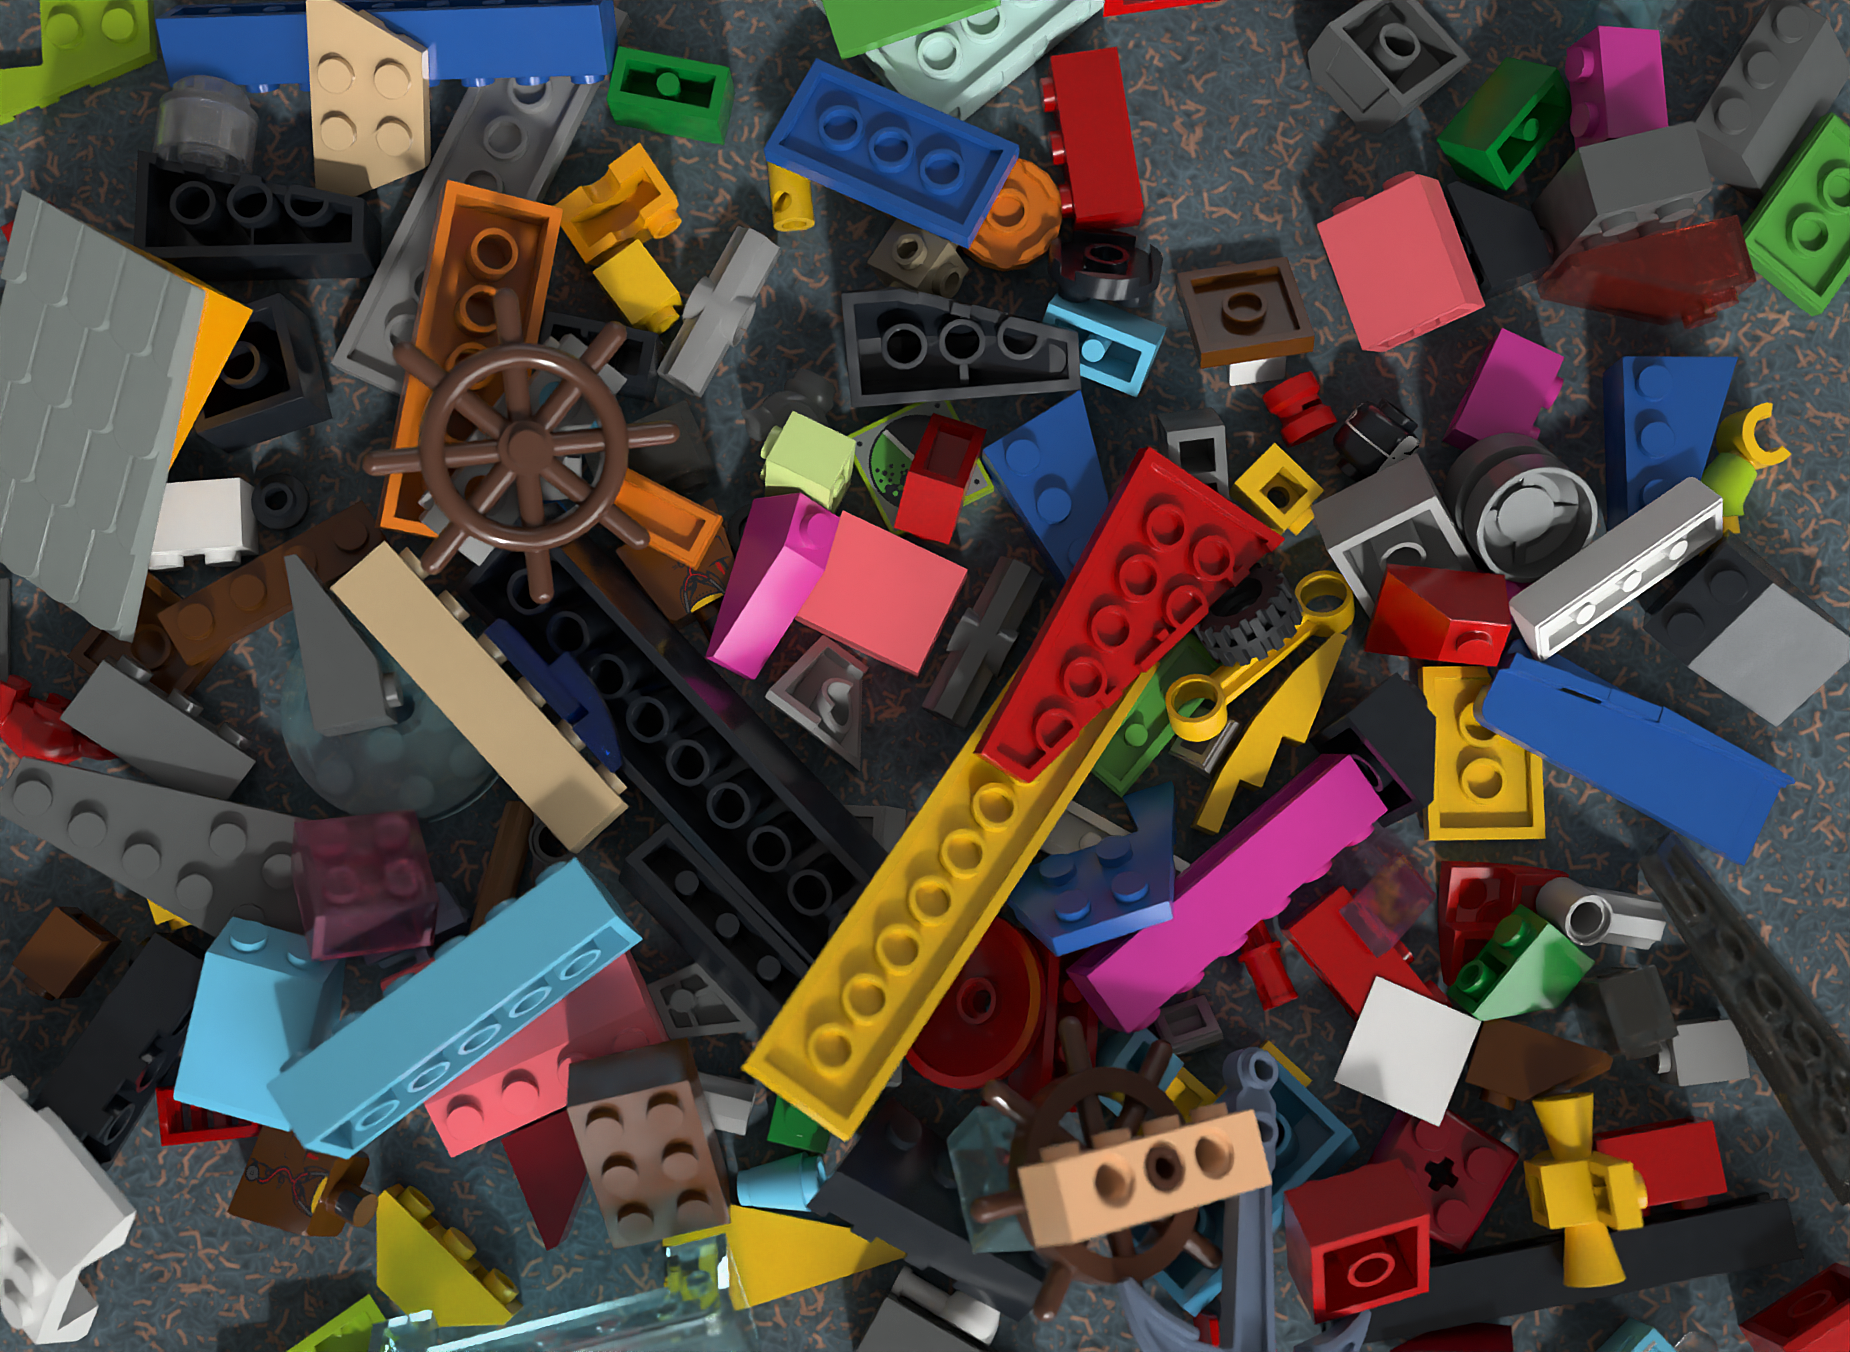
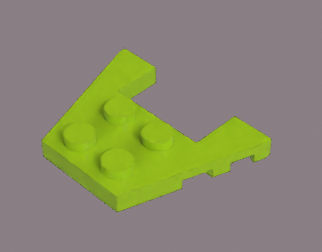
M39 0L43 64L39 66L0 69V125L16 120L15 115L36 106L42 109L59 102L60 96L88 84L94 87L156 61L154 0Z

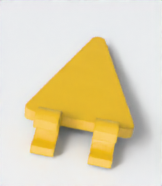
M730 1203L731 1223L662 1239L663 1246L700 1243L701 1276L679 1275L665 1277L664 1307H683L702 1303L704 1317L715 1319L904 1258L905 1252L877 1237L871 1243L850 1232L851 1227Z

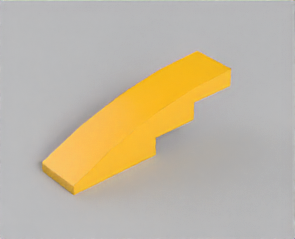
M1335 632L1284 678L1250 719L1215 773L1190 826L1191 828L1210 836L1218 834L1237 785L1253 792L1261 789L1280 742L1295 748L1306 742L1346 641V635Z

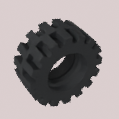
M1255 563L1249 569L1250 574L1236 587H1230L1208 608L1209 613L1193 627L1200 641L1216 663L1219 664L1222 661L1224 666L1232 667L1236 661H1238L1240 666L1249 665L1251 659L1255 657L1259 661L1268 657V651L1271 649L1280 650L1285 646L1283 640L1285 638H1293L1296 634L1295 626L1302 623L1303 617L1301 612L1303 610L1284 574L1279 568L1276 569L1273 564L1266 563L1262 567L1260 563Z

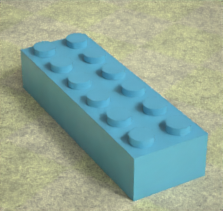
M576 858L569 863L563 861L550 866L538 876L535 881L537 886L518 900L508 899L494 907L486 915V924L467 938L466 936H459L441 946L434 954L435 961L416 975L414 973L406 974L392 982L383 992L384 999L365 1013L364 1011H357L346 1016L332 1028L331 1033L333 1036L314 1050L306 1049L300 1051L286 1060L279 1069L281 1074L265 1085L303 1147L348 1159L640 942L643 938L604 883Z

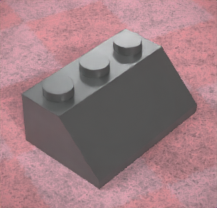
M1769 0L1754 16L1689 120H1694L1709 173L1757 203H1760L1820 117L1828 112L1850 76L1849 60L1828 18L1798 0Z

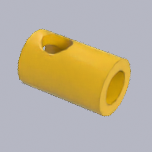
M767 161L774 229L786 232L805 230L814 226L810 180Z

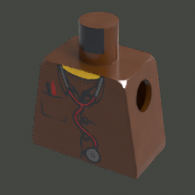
M713 498L700 504L721 516ZM722 522L697 571L650 546L636 550L625 544L616 549L619 558L677 630H680L698 621L710 643L736 559L724 522Z
M263 1125L227 1213L303 1236L337 1237L342 1232L346 1222L357 1228L364 1227L373 1218L378 1207L377 1196L361 1188L370 1165L369 1156L361 1149L346 1159L304 1148L292 1128L288 1132Z

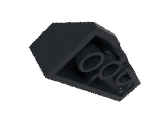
M903 287L841 291L851 408L1081 390L1077 330Z

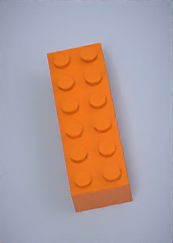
M447 179L439 194L411 343L447 371L470 355L499 345L493 297L497 290L506 287L514 290L518 296L523 342L537 344L563 209ZM527 368L528 380L531 377V368ZM405 370L390 449L417 446L420 418L432 392L430 388L407 370ZM502 371L486 376L469 389L493 407L505 392ZM454 408L447 423L444 444L464 442L475 429H478L483 434L486 433ZM458 467L447 468L450 477ZM421 471L385 475L375 528L432 540L436 539L438 534L418 519L425 509L417 502L427 490ZM478 475L468 481L464 490L466 500L486 475Z

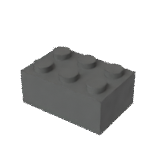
M1694 120L1580 147L1574 152L1531 205V210L1538 227L1543 226L1548 231L1553 242L1554 255L1552 258L1554 264L1550 268L1567 264L1568 271L1574 272L1595 266L1602 262V256L1620 251L1624 259L1647 254L1657 248L1656 242L1661 237L1676 230L1675 224L1680 219L1696 211L1695 205L1713 189V185Z

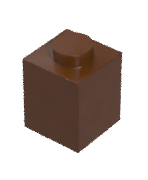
M56 906L11 964L27 976L23 981L24 984L40 997L53 1001L55 998H78L122 941L78 907Z

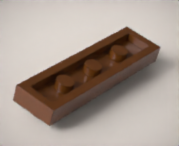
M363 500L156 615L185 663L191 668L293 610L284 556L297 554L313 568L327 588L330 589L384 540L389 545L390 543L382 530L375 528L376 521Z

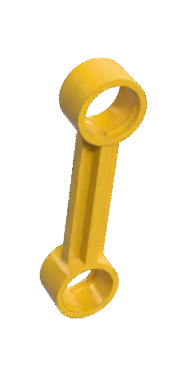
M1328 570L1316 571L1305 576L1298 583L1295 595L1303 610L1301 612L1303 617L1302 623L1295 626L1297 632L1293 638H1285L1283 640L1285 646L1280 650L1271 649L1267 652L1268 657L1260 661L1257 657L1252 658L1249 665L1240 666L1238 661H1236L1232 667L1224 666L1223 664L1209 676L1191 674L1176 680L1169 687L1165 697L1168 717L1173 731L1182 739L1193 742L1206 741L1215 737L1226 725L1228 717L1226 705L1312 635L1330 637L1335 632L1342 633L1354 620L1355 607L1353 591L1343 575ZM1323 595L1336 596L1344 601L1340 607L1330 612H1315L1305 607L1312 599ZM1194 698H1206L1216 703L1213 710L1202 717L1187 718L1177 713L1182 704Z

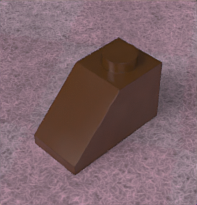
M1496 1018L1484 1021L1465 1081L1482 1088L1480 1100L1514 1111L1517 1100L1533 1106L1532 1099L1560 1094L1610 1070L1613 1057L1604 1051L1503 1018Z

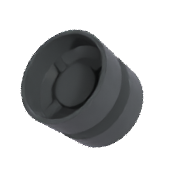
M1500 433L1476 442L1457 458L1449 470L1443 486L1442 499L1462 539L1496 574L1505 575V579L1513 582L1535 583L1589 546L1596 530L1597 504L1590 487L1543 444L1524 434Z

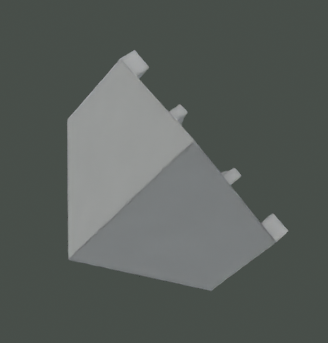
M823 634L769 689L765 698L772 707L860 771L862 680L869 667Z

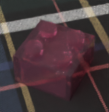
M415 809L294 823L291 872L311 962L433 945L439 897Z

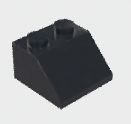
M1398 672L1357 698L1309 739L1320 754H1350L1388 809L1377 819L1383 828L1426 808L1434 801L1436 717L1427 707V699L1423 692L1414 683L1404 680Z

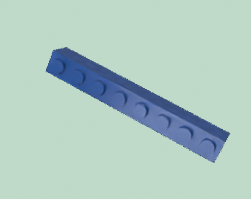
M339 0L357 12L362 9L383 21L385 26L393 33L405 34L428 48L429 88L437 86L441 83V80L460 79L461 85L464 87L487 86L493 84L495 78H515L518 85L533 86L544 84L550 80V77L570 76L571 82L574 84L597 83L605 79L604 75H608L612 71L619 46L613 0ZM306 1L177 5L155 18L170 87L192 86L194 94H213L226 90L227 85H245V89L249 93H264L280 88V84H298L299 90L310 92Z

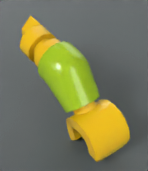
M1766 402L1730 414L1721 422L1717 431L1716 446L1719 455L1703 471L1700 482L1722 497L1723 533L1727 529L1734 534L1740 533L1738 517L1744 516L1743 505L1757 477L1756 470L1781 463L1791 455L1783 446L1764 451L1756 442L1754 436L1756 423L1771 417L1772 403ZM1707 547L1705 550H1703L1702 552H1700V553H1699V557H1700L1709 547Z

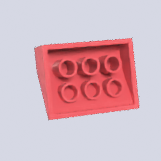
M630 950L607 965L424 1102L451 1158L567 1105L570 1063L671 1041ZM434 956L420 964H415L382 979L379 983L382 992L398 978L410 973L418 974L435 961Z

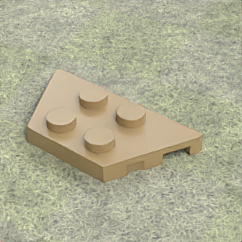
M306 0L315 188L355 197L427 167L431 163L428 48L405 34L393 33L385 26L383 21L363 9L357 12L339 0Z

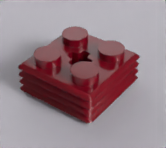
M1447 1108L1440 1126H1436L1398 1109L1366 1165L1380 1164L1399 1158L1430 1213L1429 1237L1455 1254L1462 1255L1519 1159V1154L1511 1147ZM1445 1158L1446 1161L1443 1168L1448 1172L1447 1179L1444 1183L1435 1181L1429 1187L1428 1184L1430 1183L1431 1176L1424 1171L1426 1164L1429 1161L1439 1164Z

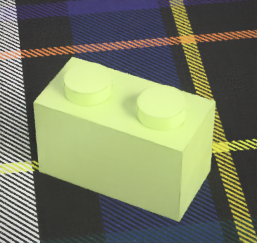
M792 411L784 428L776 425L772 428L761 451V457L766 459L760 474V479L765 481V497L802 493L835 514L851 483L856 441Z

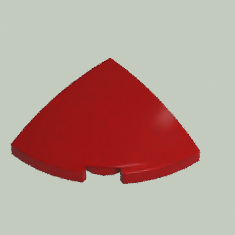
M1441 861L1438 897V934L1443 982L1448 986H1452L1455 983L1460 970L1468 962L1474 960L1494 936L1498 924L1504 918L1511 915L1519 904L1537 914L1535 908L1536 898L1540 889L1548 881L1558 877L1568 878L1569 874L1560 870L1524 865L1473 861Z

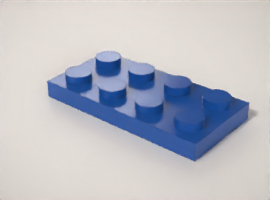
M816 58L765 145L764 154L768 162L969 249L1019 158V145Z

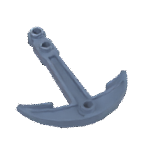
M1248 1047L1231 1052L1224 1061L1223 1078L1229 1092L1222 1102H1226L1228 1113L1254 1109L1271 1177V1173L1276 1166L1278 1126L1276 1123V1104L1269 1091L1278 1078V1065L1274 1057L1262 1048ZM1271 1184L1225 1198L1218 1348L1194 1341L1199 1339V1330L1165 1310L1132 1277H1126L1117 1283L1123 1311L1132 1334L1142 1352H1277L1275 1342ZM1367 1309L1347 1315L1325 1332L1294 1345V1352H1359L1366 1336L1372 1312Z

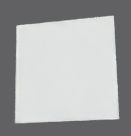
M1376 976L1334 1081L1436 1126H1440L1481 1021Z

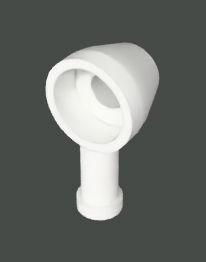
M904 1266L892 1287V1293L898 1297L903 1295L947 1323L962 1330L983 1344L990 1346L998 1328L1000 1312L960 1290L949 1295L913 1274L911 1268Z

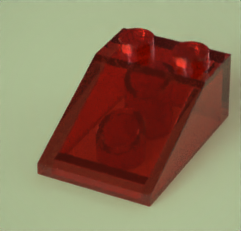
M1733 215L1568 255L1537 290L1542 300L1661 326L1682 321L1684 329H1692L1717 320L1719 318L1718 311L1738 304V295L1754 284L1757 279L1738 215Z

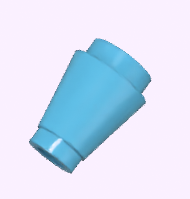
M804 1151L752 1167L749 1170H740L737 1175V1193L740 1204L742 1206L753 1205L754 1207L810 1212L811 1210L805 1206L827 1178L823 1159L821 1156L809 1157Z

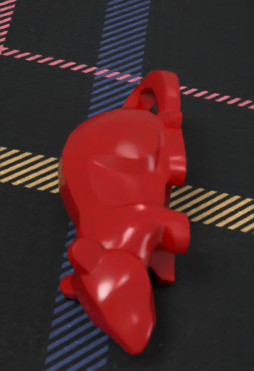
M9 675L6 682L0 680V738L20 759L26 755L68 765L82 757L101 761L119 758L59 719L71 704V700L56 693H49L46 701L30 697L29 693L32 683L18 675Z

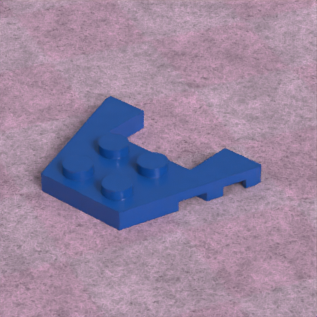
M1172 781L1123 796L1127 815L1135 830L1134 833L1125 836H1110L1101 840L1097 845L1069 854L1048 856L1041 863L1028 866L1005 902L1014 910L1016 919L1056 956L1173 919L1175 888L1173 853L1177 840L1175 812H1178V800Z

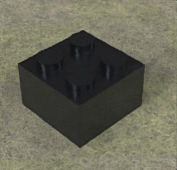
M280 293L245 304L253 312L194 422L198 435L228 454L332 419L309 317Z

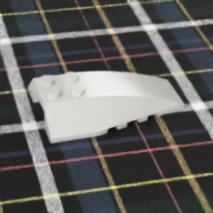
M11 1075L0 1080L1 1310L9 1324L15 1329L23 1328L34 1344L78 1341L88 1334L99 1306L77 1277L80 1269L124 1244L136 1210L54 1112L46 1107L36 1113L23 1101L28 1098V1089Z

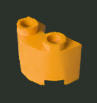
M640 142L610 163L607 173L600 180L588 186L578 187L554 205V207L563 209L560 226L586 264H604L637 239L643 244L651 238L661 239L675 231L682 222V219L676 212L679 205L676 195Z

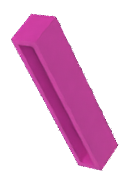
M1321 754L1175 877L1172 920L1097 943L1066 969L1065 972L1105 1027L1127 1034L1145 1029L1159 1017L1161 1013L1159 1007L1175 993L1182 994L1187 992L1203 979L1205 975L1203 969L1218 956H1226L1239 949L1248 938L1246 932L1261 919H1269L1283 911L1290 903L1289 895L1303 883L1312 882L1327 873L1333 865L1331 859L1344 847L1354 846L1366 839L1374 830L1372 823L1388 809L1350 754Z

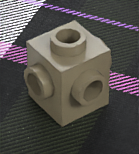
M898 218L866 262L886 288L903 287L948 299L958 292L963 278L969 270L956 252L958 244Z

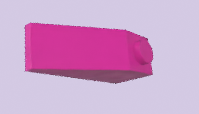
M802 493L763 497L753 500L706 658L746 680H755L824 573L840 520L838 516Z

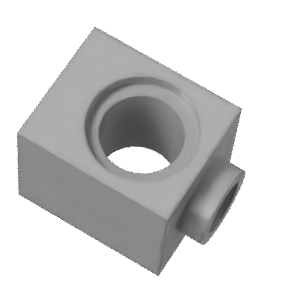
M1715 1016L1652 1024L1654 1038H1650L1647 1042L1648 1060L1653 1072L1660 1074L1662 1083L1687 1086L1750 1078L1741 1018Z

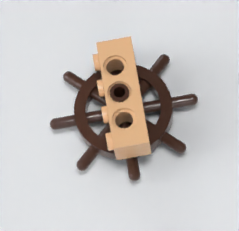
M1065 1016L1058 1023V1033L1068 1074L1051 1081L1040 1089L1030 1101L999 1079H990L983 1086L982 1094L984 1099L1015 1122L1016 1126L1008 1154L1007 1173L1009 1189L977 1197L971 1204L970 1212L972 1217L980 1223L990 1222L1015 1214L1027 1241L1035 1252L1050 1266L1032 1306L1033 1315L1041 1322H1050L1056 1317L1072 1280L1089 1285L1108 1286L1117 1285L1122 1279L1132 1277L1145 1291L1143 1281L1163 1271L1182 1250L1205 1268H1218L1223 1262L1222 1250L1193 1228L1199 1205L1272 1184L1254 1109L1228 1113L1226 1102L1211 1104L1189 1110L1192 1122L1186 1123L1174 1102L1159 1088V1084L1173 1055L1171 1044L1164 1039H1158L1151 1043L1138 1073L1117 1067L1092 1068L1080 1020L1074 1016ZM1099 1096L1109 1098L1122 1105L1112 1131L1107 1132ZM1073 1105H1076L1084 1143L1059 1125L1061 1119ZM1142 1125L1144 1135L1137 1136ZM1146 1222L1151 1227L1142 1241L1135 1247L1130 1226ZM1106 1233L1111 1257L1100 1255L1088 1249L1087 1246L1090 1239ZM1127 1321L1129 1332L1133 1336L1129 1323Z

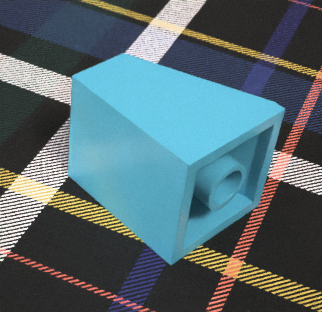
M232 917L206 951L175 1084L174 1100L289 1132L291 1126L265 1085L281 1074L279 1071L281 1065L290 1057L306 1049L314 1050L333 1036L331 1030L340 1021L347 948L327 943L317 938L305 937L265 926L259 922Z

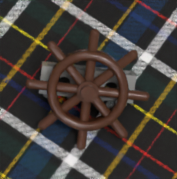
M505 287L497 290L493 297L499 345L470 355L449 371L445 370L409 341H401L394 346L392 352L394 360L430 388L432 392L420 418L417 446L368 452L363 457L362 466L365 472L372 476L421 471L427 490L417 502L425 509L418 519L438 534L420 559L421 568L426 573L438 574L458 550L478 566L482 564L494 547L525 552L530 596L536 603L545 604L554 596L549 549L577 539L598 522L633 549L641 550L648 546L650 542L648 530L615 505L614 502L626 476L629 448L672 444L678 440L680 428L671 420L626 424L615 395L627 379L607 363L627 337V331L621 323L614 321L606 324L589 347L572 334L564 335L559 342L550 336L542 345L524 343L518 296L514 290ZM527 368L536 369L528 380ZM502 371L505 392L493 407L469 389L486 376ZM551 382L559 383L542 406H540L539 395L543 387ZM454 408L486 433L483 434L478 429H475L464 442L444 444L447 423ZM596 420L598 427L590 428V426ZM601 452L598 470L592 485L563 463L567 455ZM458 467L450 477L447 468ZM486 475L466 500L464 490L468 481L475 476ZM546 482H549L576 505L563 515L546 522L541 488ZM520 516L521 525H513Z

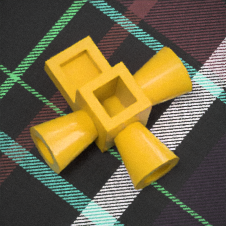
M1592 1092L1563 1093L1532 1099L1550 1150L1538 1153L1531 1160L1523 1161L1525 1184L1529 1193L1533 1221L1549 1229L1565 1227L1563 1284L1569 1287L1605 1286L1619 1283L1626 1279L1606 1225L1617 1230L1643 1227L1640 1209L1645 1208L1647 1205L1644 1181L1637 1170H1633L1632 1162L1592 1151L1594 1094Z

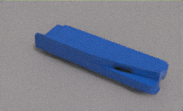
M1524 638L1508 641L1510 644L1506 650L1502 651L1497 667L1487 666V671L1492 678L1489 685H1482L1474 702L1473 716L1480 725L1737 865H1745L1780 788H1786L1787 785L1795 784L1796 781L1793 777L1665 706H1658L1637 698L1557 653H1554L1544 661L1538 662L1532 657ZM1567 688L1595 698V701L1591 702L1558 689Z

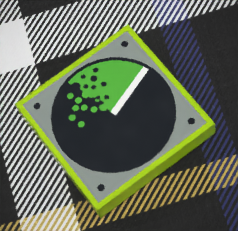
M949 400L913 403L847 436L856 441L854 466L888 532L898 537L909 534V532L894 528L908 470L932 414L936 413L960 421ZM979 458L963 507L994 492V486Z

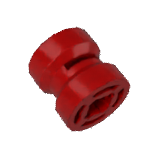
M1313 371L1296 375L1273 387L1262 396L1268 412L1277 415L1282 424L1279 433L1287 448L1304 443L1326 432L1338 423L1331 406L1324 405L1318 395L1321 386Z

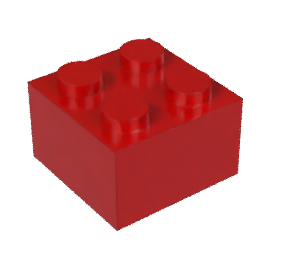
M1399 1158L1380 1164L1365 1165L1352 1172L1321 1181H1309L1299 1187L1283 1191L1287 1266L1314 1325L1429 1292L1430 1213Z

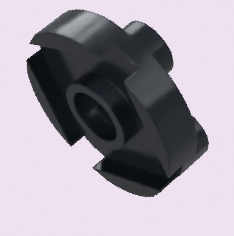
M1095 228L1073 231L1072 241L1061 244V235L1051 242L1047 271L1051 279L1059 284L1058 295L1064 300L1076 303L1086 302L1091 298L1115 300L1122 306L1139 308L1148 303L1149 293L1159 286L1163 265L1162 254L1151 244L1149 254L1142 249L1136 248V236L1125 232Z

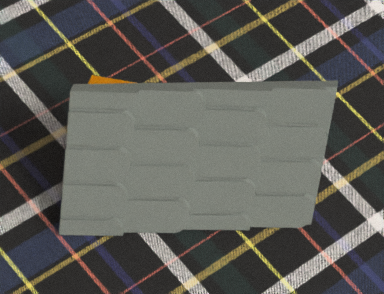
M22 189L0 278L7 280L0 305V562L14 574L24 577L44 590L52 599L65 604L85 617L93 626L106 631L118 640L133 643L168 472L253 310L180 268L97 229Z

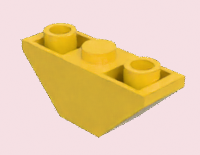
M398 1183L385 1189L377 1197V1286L417 1326L505 1325L523 1307L515 1298L519 1290L513 1281L496 1268H493L490 1272L473 1257L477 1249L464 1233L455 1227H450L446 1230L430 1215L435 1208L421 1191L413 1186H408L404 1189Z

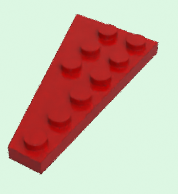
M1150 446L1139 448L974 749L973 754L1018 782L1030 784L1080 736V731L1102 709H1108L1123 695L1121 691L1140 673H1146L1209 613L1208 608L1230 587H1236L1250 574L1249 569L1266 553L1273 552L1285 538Z

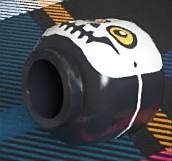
M1384 398L1378 404L1369 401L1360 403L1333 437L1334 447L1342 456L1336 464L1337 467L1358 483L1415 454L1419 448V440L1413 432L1418 428V424Z

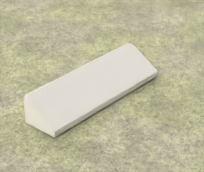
M1694 477L1686 478L1511 598L1509 601L1511 614L1532 657L1538 662L1546 660L1722 538V497Z

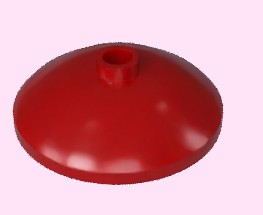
M995 916L904 1055L914 1069L928 1080L949 1088H982L990 1079L1002 1080L1011 1074L1025 1060L1036 1043L1046 1010L1045 975L1033 944L1016 925L1001 916ZM990 994L991 1005L989 1010L986 1011L985 1000Z

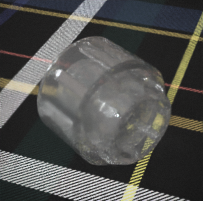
M193 75L184 77L174 84L173 91L165 93L159 99L152 153L158 154L161 159L183 164L185 160L208 165L211 170L240 176L241 172L253 174L259 117L249 106L250 99L237 85L212 76Z

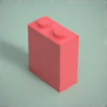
M1414 171L1405 172L1390 178L1383 183V192L1367 200L1364 197H1356L1340 203L1332 209L1334 216L1316 224L1362 350L1388 351L1485 307L1439 180L1420 174L1416 175Z
M843 510L839 517V524L825 571L795 616V621L918 679L965 584L968 569Z

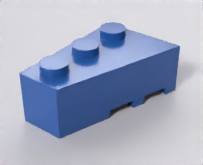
M1622 356L1602 373L1608 532L1686 478L1694 477L1701 481L1738 357Z
M1081 390L984 448L981 462L1061 589H1063L1109 505Z

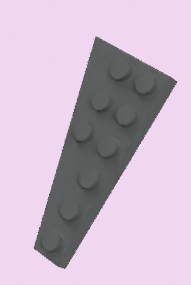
M26 755L23 756L0 790L1 816L215 938L218 937L230 919L236 917L338 945L404 843V839L352 829L343 825L325 823L294 816L289 813L207 795L194 794L144 781H135Z

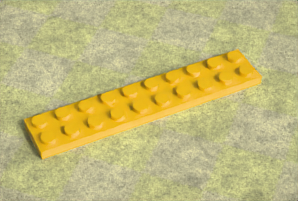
M1156 662L1146 673H1140L1121 691L1123 695L1108 709H1102L1080 731V736L1030 784L1018 782L973 754L974 749L1020 667L1019 665L741 1068L843 1141L851 1138L1161 663Z

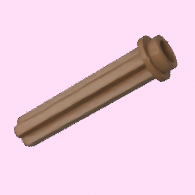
M508 801L505 804L468 936L486 924L485 917L494 907L508 899L515 898L529 849L528 839L530 830L534 825V812L524 802Z

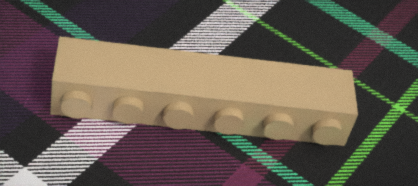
M384 540L330 588L570 852L578 854L629 807L619 796L627 788L626 785L604 762L595 769L580 753L587 743L564 718L556 725L550 721L540 710L547 703L542 697L543 695L524 676L515 682L501 667L508 658L492 642L493 640L487 633L484 632L476 639L462 624L470 615L446 589L439 596H436L423 582L429 574L421 568L420 560L413 552L406 547L398 554Z

